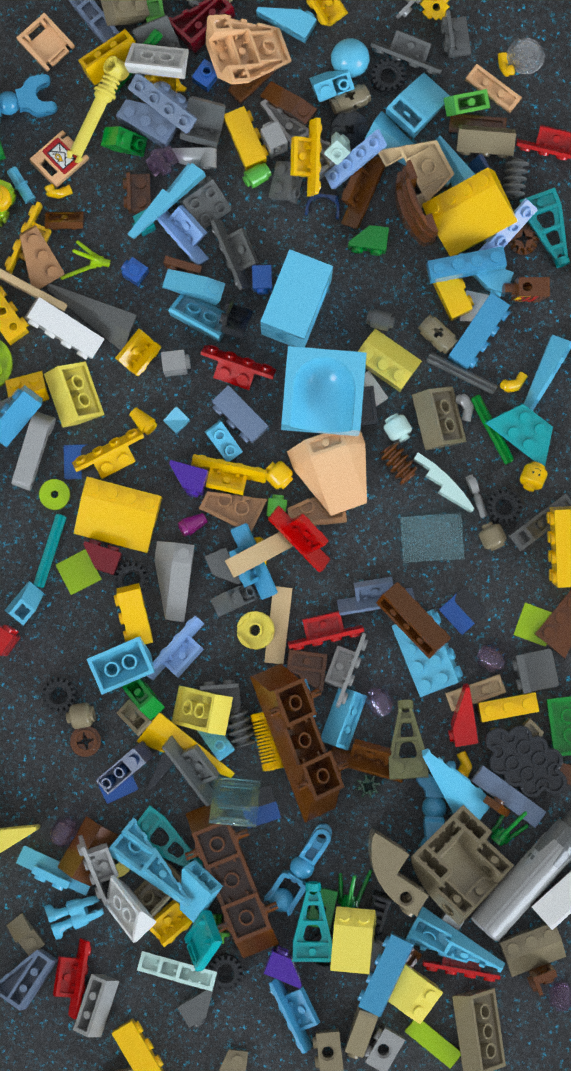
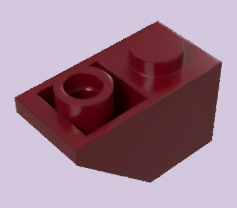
M92 539L89 542L84 541L83 545L95 569L115 575L122 557V553L118 552L119 548L108 545V548L100 546L101 542Z

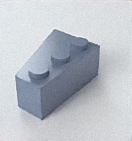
M126 99L116 115L118 122L162 148H168L179 130L177 126L146 103Z
M44 949L36 950L0 980V997L18 1010H26L58 962V959Z

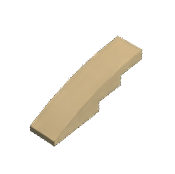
M278 532L225 560L233 577H236L293 547V545Z

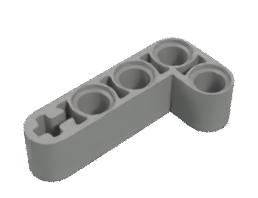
M36 412L32 416L13 475L12 485L31 490L48 436L52 433L56 418L40 412Z

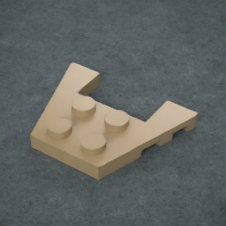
M437 140L387 148L379 152L385 167L404 158L406 163L411 159L418 177L416 183L421 190V193L416 195L421 209L423 208L422 204L429 201L454 175Z

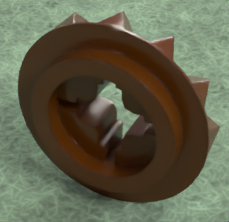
M524 225L508 243L515 253L527 255L536 249L539 237H537L530 225ZM523 232L526 238H531L526 241L525 247L522 241L516 240L521 238Z
M91 726L76 729L71 735L70 745L77 755L82 757L92 756L101 746V737L98 731ZM83 733H85L87 738L94 739L88 743V750L85 744H78V742L83 740Z

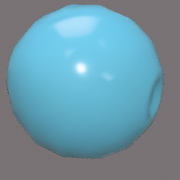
M354 38L341 40L335 45L331 53V63L334 70H349L351 78L360 76L367 69L370 62L367 47L364 43Z

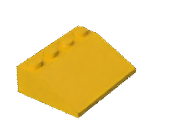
M490 168L480 171L422 204L426 215L432 213L438 229L437 235L450 256L458 255L518 222L495 171Z
M86 477L73 534L148 553L162 497Z

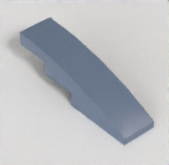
M68 0L102 43H105L119 33L115 26H107L104 12L94 0Z
M483 765L471 779L473 783L492 797L496 796L505 802L504 805L518 816L526 811L527 815L523 819L535 828L546 814V811Z

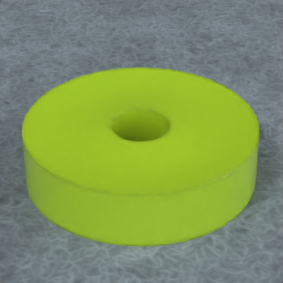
M51 479L41 486L39 498L46 508L60 510L68 504L70 490L63 481ZM57 491L58 497L52 498V492Z

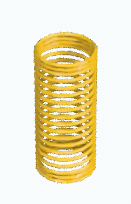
M260 712L250 715L251 722H257L252 725H259L253 727V729H257L254 732H260L256 733L255 736L262 735L255 738L260 739L256 742H263L257 744V746L265 745L257 748L263 749L258 751L259 753L266 752L259 754V756L268 755L260 757V759H266L261 761V763L272 761L261 765L263 772L283 768L284 766L264 713Z

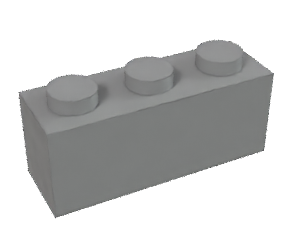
M91 974L73 1028L74 1031L86 1037L102 1036L119 984L118 980L105 974Z

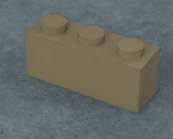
M458 124L456 151L462 155L479 153L478 155L483 154L484 157H488L490 154H495L500 158H508L514 155L516 131L509 128Z

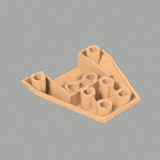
M361 431L359 436L323 433L306 439L287 451L293 470L330 516L367 503L366 449Z

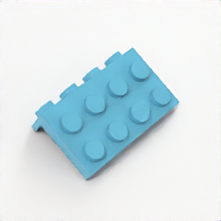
M433 609L427 611L440 626L441 618L438 612H435ZM396 624L392 625L420 697L462 681V670L460 666H456L454 661L456 658L452 648H449L448 643L429 659Z

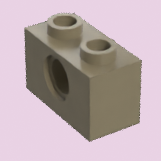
M339 1028L316 1031V1036L312 1037L313 1048H318V1056H315L316 1068H320V1071H344ZM327 1046L333 1049V1053L328 1056L322 1053L323 1048Z

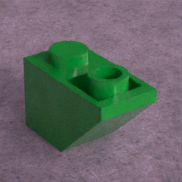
M120 126L105 127L101 146L115 152L144 157L147 138Z
M368 226L349 241L348 249H351L353 253L367 251L375 256H381L382 253L385 254L389 227Z

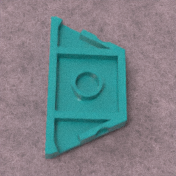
M523 403L485 422V424L532 460L545 466L553 426Z

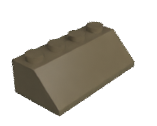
M495 988L468 991L452 996L463 1071H494L505 1067L506 1062Z

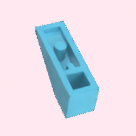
M258 7L256 10L257 17L280 28L283 32L303 43L307 42L317 24L315 15L309 11Z
M503 269L473 275V277L486 291L500 298L505 296L502 293L503 283H510L514 272Z
M168 269L162 288L216 306L221 300L225 283L209 277Z

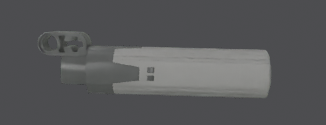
M571 810L562 820L558 818L471 915L474 923L494 941H499L571 861Z

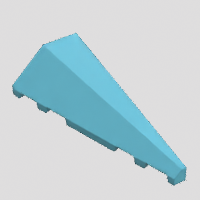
M429 749L422 750V757L453 814L464 805L480 820L490 807L483 802L487 796L483 793V789L475 787L471 784L470 779L452 766H447L440 757L436 758Z
M132 818L119 837L109 847L111 856L187 908L192 901L191 898H188L180 882H177L172 875L171 869L157 849L151 845L145 832H142L137 825L136 819Z

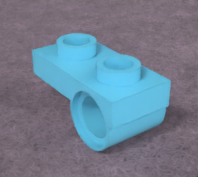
M218 421L205 431L225 461L230 462L243 452L221 421Z
M198 731L219 761L235 750L226 736Z

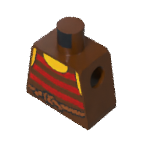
M518 277L511 283H503L502 293L504 295H511V301L539 303L550 297V277Z

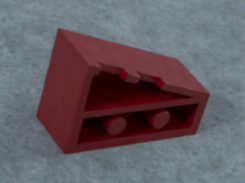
M205 0L190 10L186 9L173 18L169 17L176 36L195 53L206 43L207 17L209 15L226 14L233 18L235 12L233 5L227 0Z

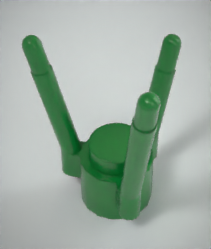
M524 811L507 829L502 826L499 829L505 817L501 814L495 826L491 829L493 833L490 837L499 846H502L504 843L507 845L511 839L529 827L526 824L511 835L509 833L527 815V812Z
M369 870L357 898L353 895L356 875L352 877L349 894H344L343 897L342 873H339L338 903L341 904L340 907H359L361 897L373 872L372 870Z

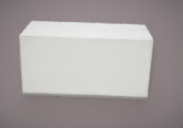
M132 43L125 61V67L128 73L185 79L188 49Z
M571 871L531 906L552 930L571 914Z
M115 875L110 876L107 893L108 904L105 906L132 942H137L156 921L127 884Z

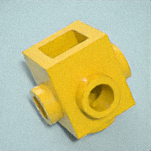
M421 0L419 2L424 8L422 12L429 20L432 18L442 20L446 10L449 8L446 4L449 0ZM435 3H438L437 9H433Z

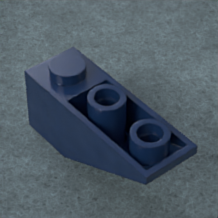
M142 741L97 778L96 781L108 795L152 759L155 754Z

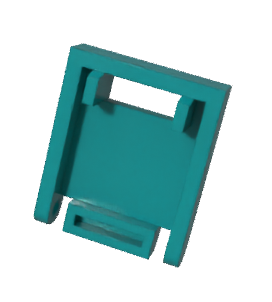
M202 910L184 937L185 943H189L187 949L192 963L195 965V971L198 972L205 969L223 942L212 912L208 910Z

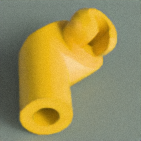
M499 53L498 63L502 74L505 77L514 75L515 67L513 65L508 66L507 53Z
M466 751L457 754L461 763L457 771L468 778L472 764Z

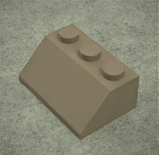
M453 387L427 389L412 395L425 450L439 449L467 442Z
M545 922L498 941L512 977L566 957L557 926L552 930Z

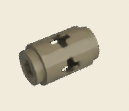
M357 84L354 86L355 89L332 97L329 103L333 113L336 115L343 110H358L368 105V102L371 101V96L365 84Z
M429 315L418 327L421 331L420 334L427 341L431 342L440 353L447 354L458 342L456 335L446 328L437 317ZM435 332H436V333L442 332V336H441V337L438 336V337L436 338V337H434V334H435Z

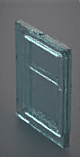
M461 513L400 517L403 563L465 559Z
M225 777L214 779L209 823L256 827L261 781Z

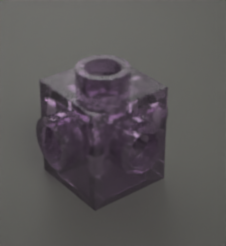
M170 145L162 149L160 147L150 152L151 156L145 160L154 177L160 174L163 176L168 175L173 171L172 167L179 162Z

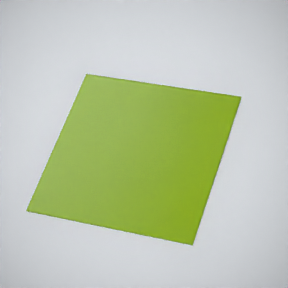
M86 549L56 564L71 595L102 580Z
M525 603L514 635L546 647L547 644L538 638L535 633L552 612Z

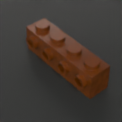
M398 582L389 588L376 602L429 659L451 639L447 632L434 621L433 617Z

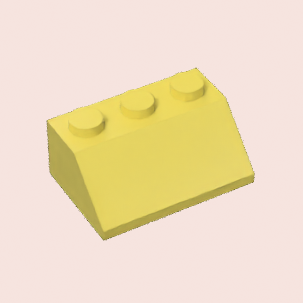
M374 329L358 350V352H366L365 368L399 392H401L422 362L377 329Z
M86 361L57 366L44 374L63 428L78 425L104 415Z

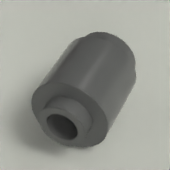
M378 309L369 310L366 324L370 325L371 328L388 331L389 328H393L395 317H392L391 312Z

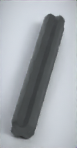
M430 353L427 358L428 363L490 394H494L497 389L496 384L434 353Z

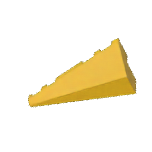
M159 712L137 740L138 743L144 741L148 747L163 753L165 751L162 749V746L170 736L174 737L183 750L198 744L221 775L232 778L235 774L161 712Z

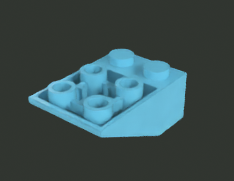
M423 73L386 108V115L414 139L445 106L443 98L449 97V95L429 76Z

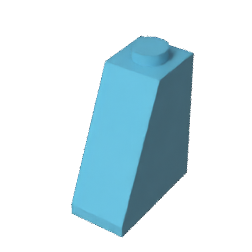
M193 860L182 869V889L192 901L187 908L180 904V910L194 923L202 910L209 909L223 887L196 860Z

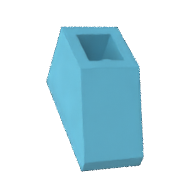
M349 70L328 71L309 78L314 94L319 102L355 89Z
M28 581L4 611L17 622L24 625L36 611L44 593Z

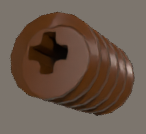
M395 442L380 453H384L381 460L388 459L386 467L393 465L390 472H398L395 479L402 478L399 484L403 485L416 475L415 471L418 467H410L413 461H405L408 454L401 455L404 449H397L396 447L399 442Z

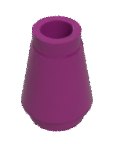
M201 513L181 519L178 527L185 537L187 535L191 536L208 522L205 515Z

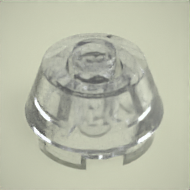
M528 37L515 40L507 51L509 65H513L515 72L520 74L536 72L543 65L545 58L541 44L535 39Z

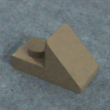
M130 699L117 712L120 718L138 736L152 723V720L145 716Z
M23 913L7 924L16 943L19 942L28 956L45 945V942Z

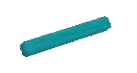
M56 514L33 583L37 587L43 588L45 586L66 521V516Z

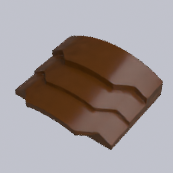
M410 159L407 161L406 166H403V170L397 174L395 183L396 206L406 230L414 240L425 247L435 242L438 229L432 213L425 216L414 191L418 177Z

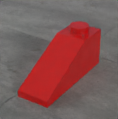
M468 683L463 684L451 721V730H448L449 740L454 743L455 747L478 743Z

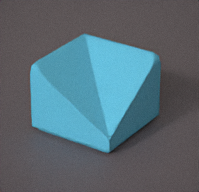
M176 406L163 421L178 434L190 422V419Z

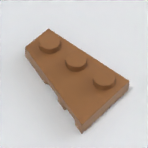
M36 225L19 234L30 285L41 289L65 274Z
M207 491L199 509L235 527L247 523L252 533L267 499Z
M316 497L304 500L288 508V515L292 519L304 514L315 526L347 522L346 511L330 516Z

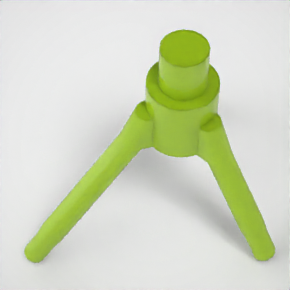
M77 240L76 244L88 254L75 249L72 252L90 259V265L61 276L60 279L63 280L96 267H109L111 260L104 259L103 256L94 253Z

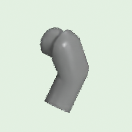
M459 394L456 396V403L464 409L461 420L471 422L474 405L468 395Z

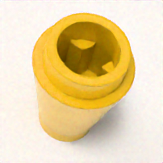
M136 407L130 412L129 416L142 433L149 435L156 429L157 423L155 419Z

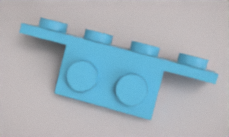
M28 846L23 847L16 863L32 870L31 873L35 875V879L41 882L47 880L53 883L52 886L58 890L70 888L85 896L87 895L90 886L71 878L57 867L60 861Z

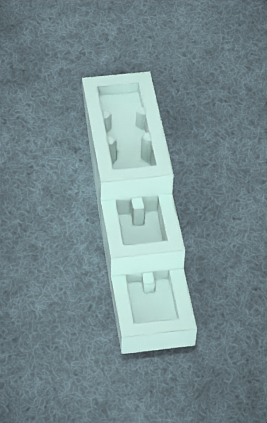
M417 453L413 461L429 470L426 478L441 486L438 494L471 513L474 507L456 483L436 464L420 453Z
M144 951L141 953L137 971L212 991L217 975L216 971L204 969L198 972L195 971L194 965Z

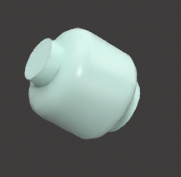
M396 413L385 420L384 430L391 441L399 440L402 443L410 438L408 434L411 433L412 427L404 415Z

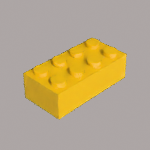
M571 506L549 507L550 512L546 514L547 523H550V531H547V540L551 544V550H548V560L552 564V569H549V580L557 588L571 587Z

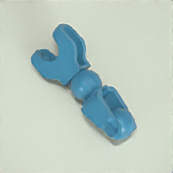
M46 74L31 76L24 82L21 88L15 89V93L11 91L1 93L0 116L1 113L12 115L18 110L20 113L28 112L37 118L55 114L58 110L55 102L41 101L36 96L38 91L50 85V77Z
M448 761L446 763L447 766H452L456 769V764L454 761ZM430 774L429 778H416L418 785L423 788L424 798H426L422 804V811L425 817L423 819L424 838L421 841L420 847L444 824L443 816L447 809L444 801L445 797L434 777Z
M320 823L315 827L299 856L291 861L290 869L281 871L272 888L265 895L264 901H269V903L276 901L279 909L275 911L287 912V916L292 914L296 904L305 892V879L313 874L316 862L330 843L332 829L328 824ZM318 834H324L326 837L320 838ZM284 878H290L293 883H298L300 886L294 898L288 889L278 888Z

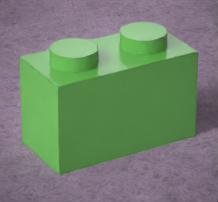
M487 89L443 98L447 117L490 108Z

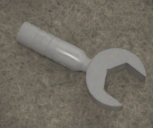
M473 474L465 477L470 492L474 494L473 498L480 517L488 516L482 497L478 493L480 490L476 478L473 477Z

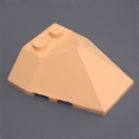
M226 14L209 15L207 17L206 47L217 78L230 84L249 83L292 61L280 28L262 23H248L246 19H232L230 15Z

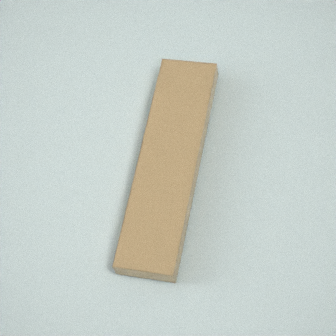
M0 268L1 280L36 299L42 298L64 313L67 307L66 303Z
M276 586L278 593L272 596L270 611L275 634L271 643L266 646L264 662L284 664L293 588Z

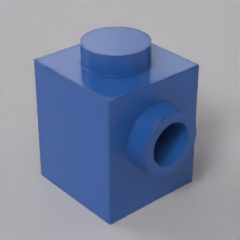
M206 59L202 61L192 75V82L207 93L218 79L212 61H207Z
M133 257L130 261L126 260L121 267L123 270L121 272L122 276L137 287L141 285L149 273L148 267Z
M271 265L252 266L253 292L264 295L268 294V291H272Z

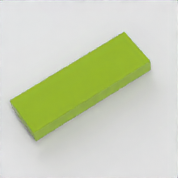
M412 1020L404 1030L450 1069L461 1056L459 1049L424 1021L419 1024Z

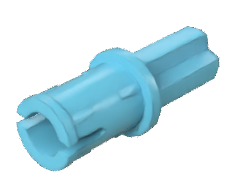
M17 167L10 168L7 174L15 185L14 189L18 190L25 204L30 203L36 197L28 187V181L24 180Z

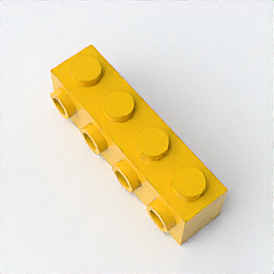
M0 286V332L7 342L12 345L29 333L26 328L29 325L23 316L21 318L17 316L15 312L18 309L12 301L7 302L5 299L7 294Z

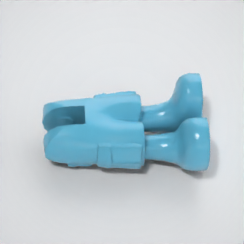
M97 895L67 901L66 907L56 909L50 904L44 906L50 923L64 916H71L70 919L51 924L56 940L61 939L63 933L72 926L75 929L81 928L104 914L103 908L95 909L91 912L88 911L87 906L100 901Z

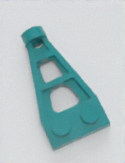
M552 188L527 197L526 199L537 208V211L527 223L535 231V234L553 258L556 268L570 264L562 204L556 189ZM551 211L554 214L555 223L552 227L543 228L538 222L537 216ZM557 231L560 243L552 246L546 234Z
M150 805L137 821V825L142 832H145L147 839L157 849L161 857L183 867L188 865L191 860H196L202 865L203 861L199 857L187 861L186 857L188 856H185V852L191 851V848L168 819ZM159 827L163 828L169 836V841L165 846H158L150 841L151 835ZM173 842H177L184 849V854L180 858L168 852V848Z
M308 881L305 882L306 893L293 938L292 961L331 962L332 940L320 893L321 882ZM309 905L318 906L319 919L306 918ZM308 925L319 926L322 936L319 941L304 940L305 928Z

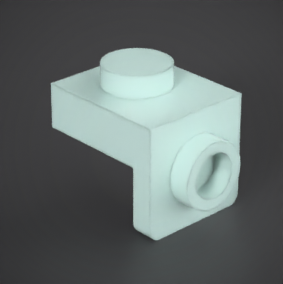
M335 132L331 136V145L324 151V154L336 165H339L351 153L350 141L345 135Z

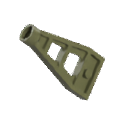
M400 700L398 701V715L390 750L392 752L391 756H389L390 780L429 778L428 766L422 757V750H425L413 712V701ZM410 723L412 725V737H401L402 724ZM412 742L415 745L417 751L415 758H400L399 752L403 743Z

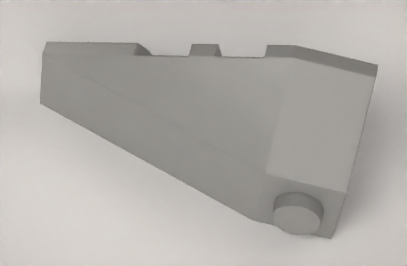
M157 541L154 561L165 620L185 622L195 551L194 545Z

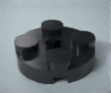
M356 110L340 111L334 116L330 126L331 135L337 132L349 139L350 149H354L363 142L369 131L365 117ZM353 125V132L346 133L345 126L350 127Z

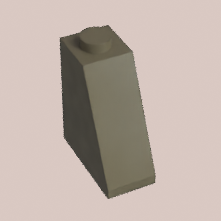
M357 1007L344 1047L347 1056L354 1059L364 1057L378 1016L360 1007Z

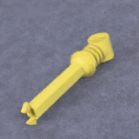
M110 56L105 61L103 70L106 75H103V79L100 80L102 84L99 83L98 86L94 87L95 99L70 151H67V158L71 159L73 154L77 156L75 163L83 160L82 155L106 105L116 99V92L114 90H117V86L120 85L119 82L124 81L129 75L125 62L116 56Z

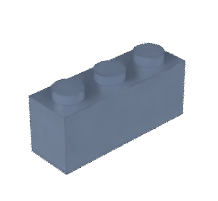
M229 385L212 400L213 410L219 416L223 414L227 418L225 422L232 429L236 427L241 432L239 436L246 443L250 441L253 444L269 428Z

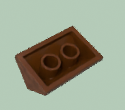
M86 816L57 867L71 878L91 887L92 883L89 878L91 872L90 870L86 871L83 863L85 857L84 855L80 856L77 845L80 844L78 836H83L87 849L104 843H107L109 848L119 837V834Z

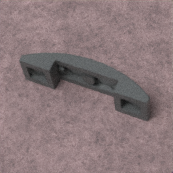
M564 494L509 536L520 552L550 530V523H547L546 517L547 512H550L549 507L571 506V499L567 494Z

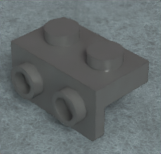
M276 161L269 192L270 199L284 200L297 204L304 177L290 176L291 162Z

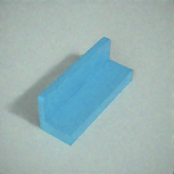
M338 688L321 739L325 743L348 750L367 696L346 688L345 693H348L345 705L341 703L340 707L337 708L336 704L342 690Z

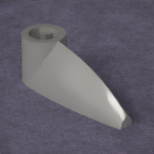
M216 148L163 149V153L180 164L187 165L189 163L191 165L193 163L201 169L217 168Z

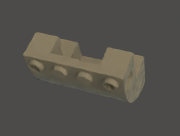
M464 805L411 857L414 871L424 889L437 905L459 926L501 883L514 866L487 841L492 831Z
M371 828L368 838V853L378 882L387 895L399 905L402 912L410 917L413 914L418 916V912L429 895L424 892L425 889L399 872L409 853L401 845Z

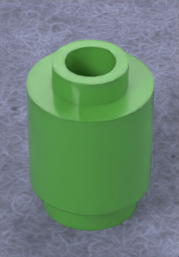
M264 162L262 164L258 163L246 170L242 179L247 187L255 188L269 180L268 177L272 176Z
M272 495V498H268V518L277 506H280L286 512L287 500H284V496Z

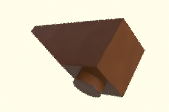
M272 81L260 95V98L266 99L269 104L277 109L279 108L284 114L294 118L306 127L309 126V120L314 119L317 115V109Z

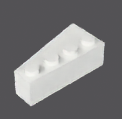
M40 297L34 301L24 317L33 327H39L44 330L47 336L52 339H59L61 341L60 344L70 349L72 347L77 350L76 354L85 360L87 357L92 359L104 341V338Z

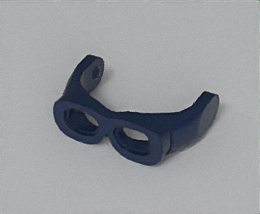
M319 193L309 197L306 203L305 215L308 216L310 203L318 198H327L335 204L337 209L335 216L336 220H339V196Z

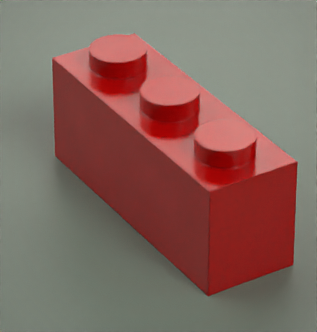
M4 624L0 626V656H8L21 638L17 635L18 631L10 625Z

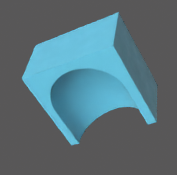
M289 249L260 321L261 334L293 347H305L330 286L333 266Z
M288 346L281 430L359 436L366 352Z

